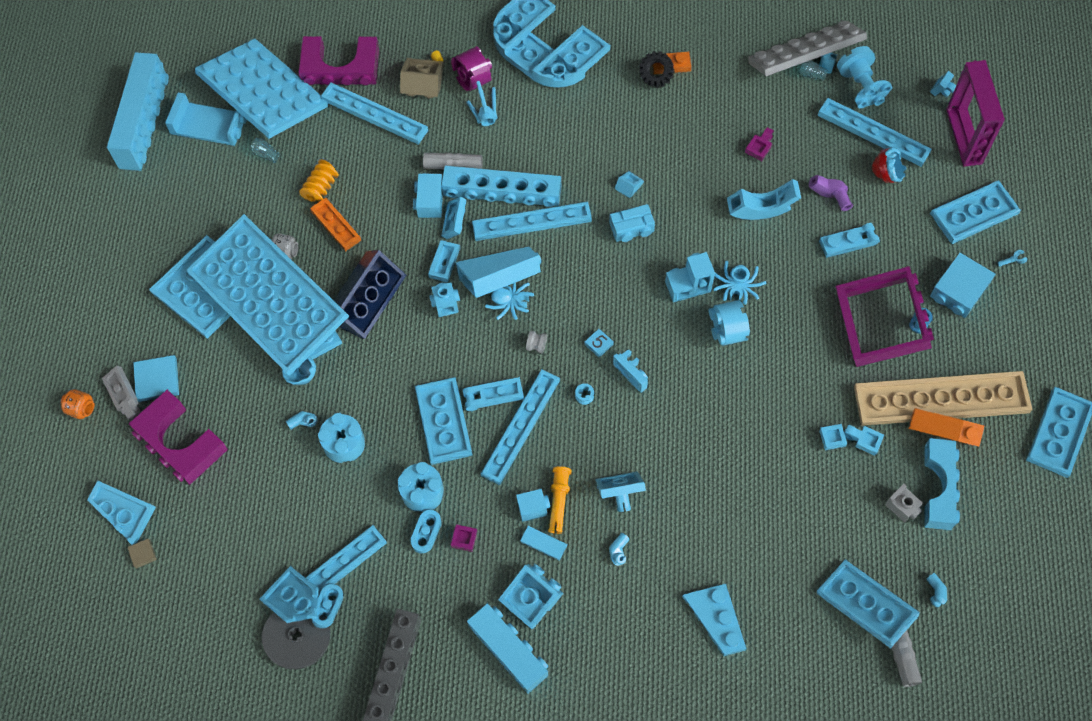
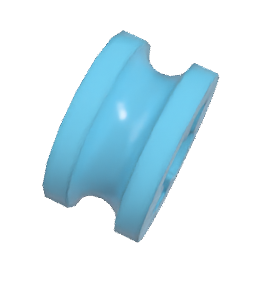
M583 383L577 386L575 390L577 402L587 405L593 401L594 390L591 385ZM584 390L588 391V395H586L585 398L581 397V394H579L583 393Z

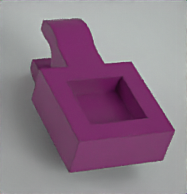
M767 127L761 137L755 134L746 147L745 153L762 161L772 147L770 141L774 130Z

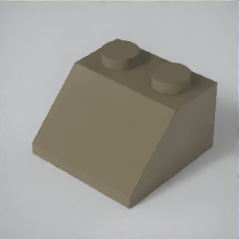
M406 58L400 72V93H405L407 96L424 95L426 98L438 97L444 61Z

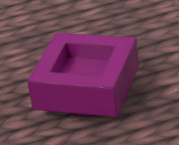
M456 525L451 548L473 552L478 530L476 528Z

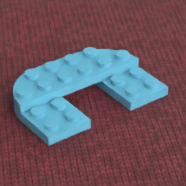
M511 0L500 10L494 20V43L503 58L535 82L548 87H566L576 84L585 78L586 71L610 51V45L583 25L554 50L532 34L531 31L555 11V5L549 0Z

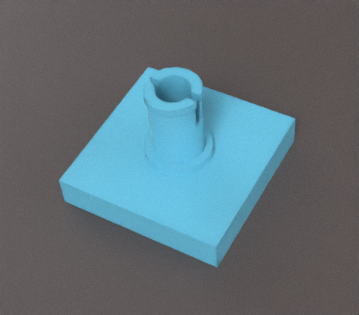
M638 471L595 479L597 489L602 498L616 497L618 512H624L623 503L626 511L631 510L628 494L646 491L645 483Z

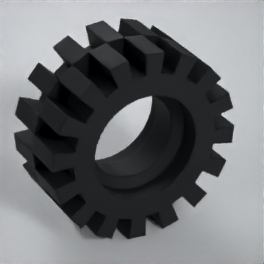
M653 51L652 54H646L647 57H643L642 63L639 65V73L643 81L650 87L654 86L655 88H658V86L664 87L666 83L669 84V80L673 79L675 71L672 60L667 54H663L660 51L658 53ZM654 63H661L664 66V72L658 77L650 74V67Z

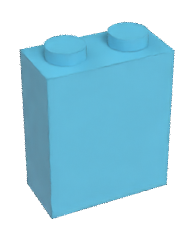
M959 253L934 287L930 297L937 303L951 309L956 315L966 318L996 274Z

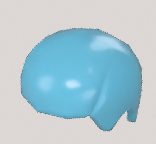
M309 356L291 375H288L282 369L283 378L288 383L294 385L307 384L315 375L316 365Z

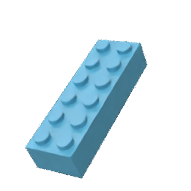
M138 52L134 54L107 145V149L119 169L141 171L143 164L146 163V152L151 145V135L156 127L155 120L160 114V103L164 99L165 85L169 81L168 74H166L163 63L157 54Z

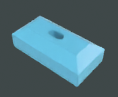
M440 241L428 273L429 278L444 282L449 281L460 251V245Z

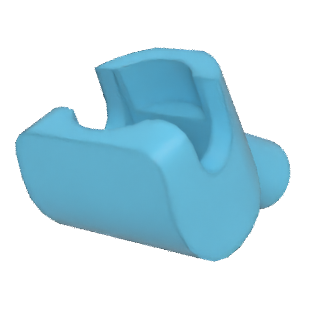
M828 53L821 56L819 69L824 73H832L837 54Z

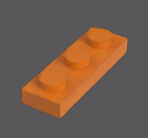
M324 198L310 208L311 213L345 252L361 241L358 233L327 198Z

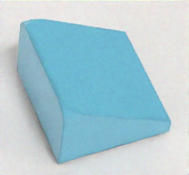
M628 171L618 178L615 189L630 198L644 181Z

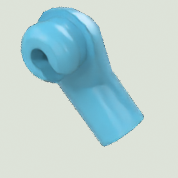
M301 411L286 420V423L291 430L298 425L313 427L317 424V417L312 413Z

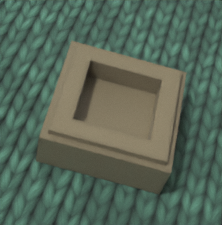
M149 539L127 547L136 569L157 560Z

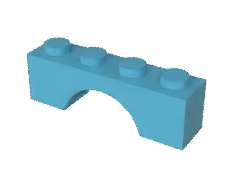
M929 438L925 445V466L933 470L940 478L942 492L940 496L930 499L925 505L924 528L952 530L959 523L960 511L957 510L956 503L959 502L960 491L956 489V482L959 480L960 472L959 469H956V462L959 460V449H956V441Z

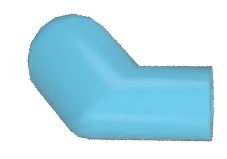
M620 533L609 547L610 559L615 565H622L626 561L623 547L629 541V538L624 533Z
M933 573L926 579L934 589L935 594L930 598V601L935 607H940L941 604L944 605L947 601V588L939 577Z

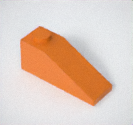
M914 408L909 429L979 447L984 425Z

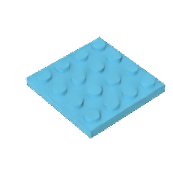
M206 235L149 290L161 302L208 339L230 315L186 271L215 243L213 239Z

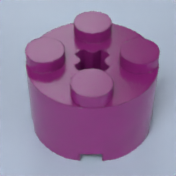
M478 46L452 58V69L457 71L458 76L456 79L465 91H472L478 88L477 81H480L482 86L492 80L490 72L492 64L488 58L485 59Z

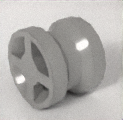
M531 330L528 335L526 350H536L538 353L543 354L547 334L542 333L540 335Z

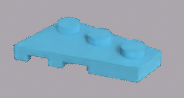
M97 481L87 499L131 545L138 542L156 508L100 481Z
M726 584L682 596L693 610L694 615L703 624L708 635L723 656L746 650Z

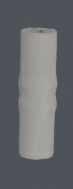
M424 152L423 167L424 169L444 170L445 166L482 169L483 156L461 153Z
M906 630L891 649L902 686L911 687L921 684L922 679L916 662L915 652L912 648V641Z

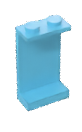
M178 92L165 124L170 134L235 146L237 139L241 137V129L243 124L247 122V119L237 110L232 111L189 103L186 94Z

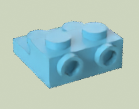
M530 564L525 565L498 599L531 629L536 627L547 611H550L563 595V592L560 590L562 586L552 578L548 580L544 577L545 571L536 564L533 566Z

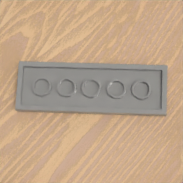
M841 21L837 25L824 27L821 31L808 33L799 39H791L788 43L775 45L766 51H758L755 55L748 57L749 64L763 75L768 76L867 39V32L849 21Z

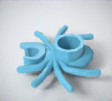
M727 260L724 264V272L727 279L715 272L714 276L728 283L713 289V291L728 287L723 295L724 301L727 300L729 291L730 301L733 294L739 295V300L741 301L744 293L743 304L746 305L748 299L747 291L757 300L759 299V296L748 287H759L767 284L766 281L749 284L757 276L758 266L755 267L754 274L750 280H748L750 277L749 270L743 265L733 267L729 276L727 269L729 262Z
M515 282L512 283L513 289L507 285L505 288L502 287L492 292L491 298L498 306L485 305V307L488 309H504L496 317L497 320L503 317L510 308L513 318L517 320L518 317L514 307L516 310L528 313L529 310L525 309L527 308V302L522 300L529 301V296L533 297L534 294L520 292L529 286V283L523 284L516 291Z

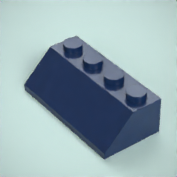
M380 250L366 251L333 300L349 315L339 327L362 339L366 338L406 277V274Z

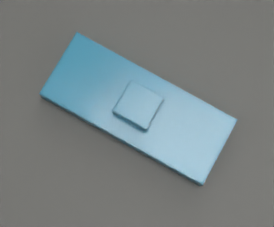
M530 526L527 527L520 540L521 543L559 561L567 547L566 543Z

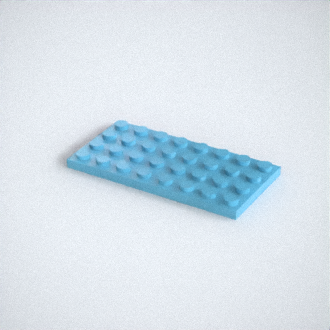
M245 214L186 270L288 375H291L349 317L337 303Z

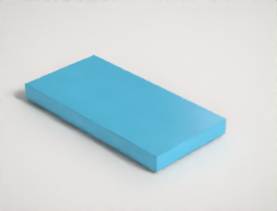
M998 180L931 210L930 214L949 242L954 244L1018 215L1021 210Z
M456 377L415 386L431 465L473 456Z
M1054 387L1026 461L1068 478L1071 475L1092 416V402Z
M844 560L817 590V594L890 648L919 616V611L847 560Z

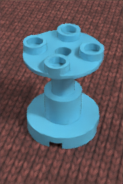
M861 46L851 50L852 54L849 56L844 55L840 58L837 68L841 76L853 77L855 82L861 83L863 89L855 97V102L859 109L873 104L878 106L885 101L884 97L892 90V85L886 80L873 82L871 78L873 71L870 67L875 61V55L870 47Z

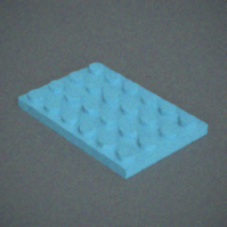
M256 39L195 68V74L268 139L328 107V101L322 99L317 91L309 84L304 83V80H301L295 72Z

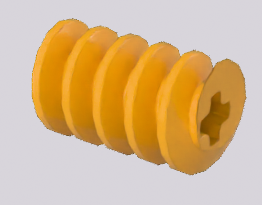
M323 159L319 160L314 168L315 170L311 172V176L307 178V182L299 190L300 195L310 202H320L323 200L322 196L327 195L326 190L331 189L330 184H334V178L339 176L332 164Z

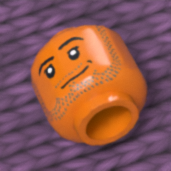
M72 389L62 396L61 409L66 415L76 419H84L91 415L94 410L93 398L85 392Z

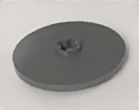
M273 613L264 625L262 645L268 658L276 665L291 670L303 669L316 663L325 654L330 643V627L318 628L313 624L312 618L286 623L276 613ZM322 615L319 617V619L325 620L326 617L325 615ZM296 631H299L302 637L293 640L291 635H295Z

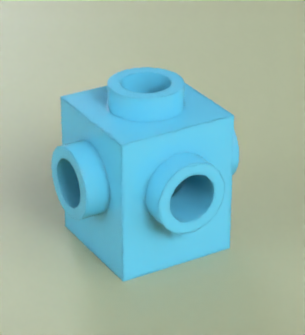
M451 282L439 283L432 287L433 295H429L432 307L437 308L439 317L459 313L457 301H460L458 290H453Z

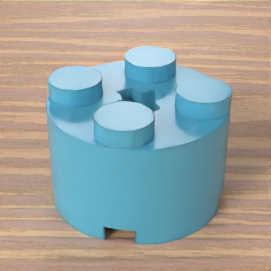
M740 300L714 305L713 308H709V316L714 324L712 336L714 340L718 339L719 344L722 346L748 340L745 336L750 334L747 314L742 313L740 309L744 307Z
M336 413L328 418L319 430L318 438L327 457L334 462H351L357 459L365 448V438L358 421L349 415Z
M425 462L413 464L407 467L398 478V489L401 498L410 510L423 513L426 510H434L441 503L444 493L443 483L439 472Z

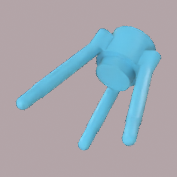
M477 81L482 103L479 113H477L470 101H467V104L476 117L478 124L490 126L497 119L495 87H492L491 109L486 105L480 81Z

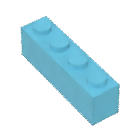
M487 603L467 621L468 627L525 692L529 694L548 676V665L540 656L536 658L531 653L533 648L525 639L521 641L516 636L518 631L511 623L506 625L501 619L503 615L495 606L491 608Z

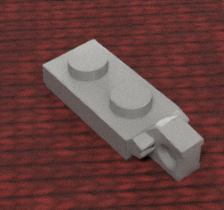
M116 365L102 380L117 411H121L123 415H126L127 419L133 420L141 413L137 407L139 403L122 367Z

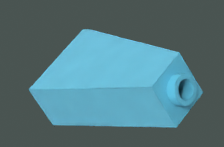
M524 247L459 261L456 263L459 280L477 298L540 273L541 258L530 247Z

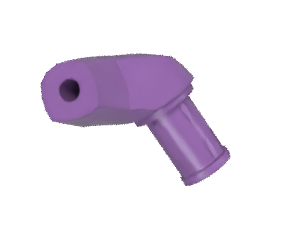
M815 175L810 179L809 188L820 196L836 198L841 211H847L853 207L847 194L848 187L844 182L836 179H827L819 175Z

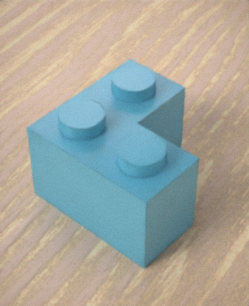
M707 252L692 254L690 257H687L685 268H674L666 273L665 283L672 302L711 292L715 272Z

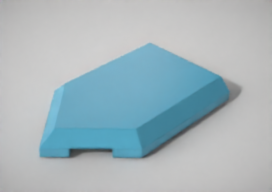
M290 566L259 600L286 623L316 618L318 588Z

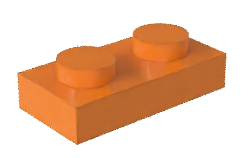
M689 52L666 53L673 62L674 73L691 71ZM661 63L653 64L654 74H662L664 72V66Z

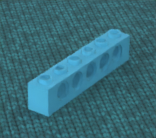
M445 166L441 185L443 196L449 198L462 197L469 200L482 199L490 202L504 201L506 203L537 204L546 207L559 206L562 187L561 176Z

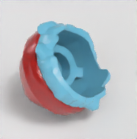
M898 148L882 149L872 163L874 175L886 183L901 182L905 177L904 171L907 168L902 165L901 153Z

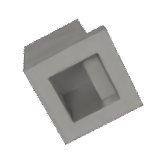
M905 484L885 504L904 523L909 518L914 520L923 511L920 509L923 502L911 493Z

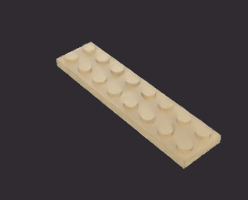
M1023 371L856 383L854 386L861 426L911 422L914 408L957 419L1026 414L1032 411Z

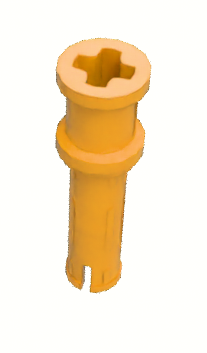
M557 466L552 469L554 481L550 487L553 498L548 532L552 534L555 532V525H557L556 534H562L565 497L570 491L568 480L569 475L572 473L570 468Z

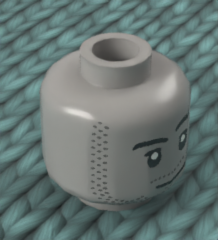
M277 233L270 239L290 259L296 257L298 242H296L293 236Z

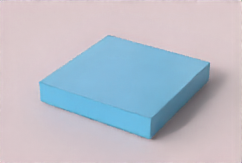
M175 355L134 362L135 395L138 402L157 399L167 389L174 396L179 395L177 358Z

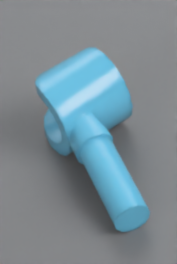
M1017 250L1014 256L999 261L997 264L999 267L1016 261L1019 264H1023L1028 259L1027 257L1018 259V256L1025 252Z

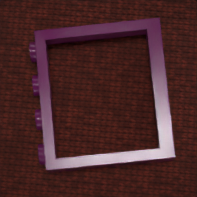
M974 60L973 62H966L946 108L963 167L983 164L1005 120L986 60ZM973 95H975L982 117L976 130H974L968 111Z
M910 266L836 286L856 367L932 348L930 342L934 340L932 329H927L925 322H928L929 318L926 309H921L920 304L924 303L921 291H916L915 285L919 283L916 273H911ZM907 282L922 339L862 354L848 297Z

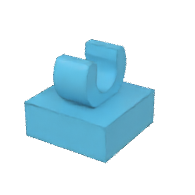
M949 71L938 78L929 92L934 96L941 92L944 96L948 97L950 93L954 92L956 87L954 83L950 82L954 75Z

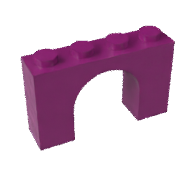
M303 36L299 76L301 80H304V83L309 85H329L330 83L376 85L379 58L377 37H358L357 54L353 61L345 66L333 67L323 62L325 48L322 37Z
M167 389L129 423L133 429L131 434L139 442L143 439L147 443L145 445L146 449L152 455L157 453L160 456L158 460L167 469L171 466L175 470L172 474L180 482L185 480L190 485L228 449L210 429L187 448L180 450L166 448L163 440L167 428L186 411L183 404Z

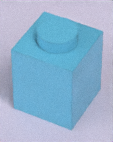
M542 489L516 495L522 522L547 516V508H550L548 495H543Z

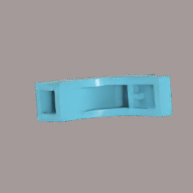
M794 179L767 193L755 194L740 189L727 198L729 213L731 216L746 220L772 218L790 211V205L800 200L801 194L798 181Z

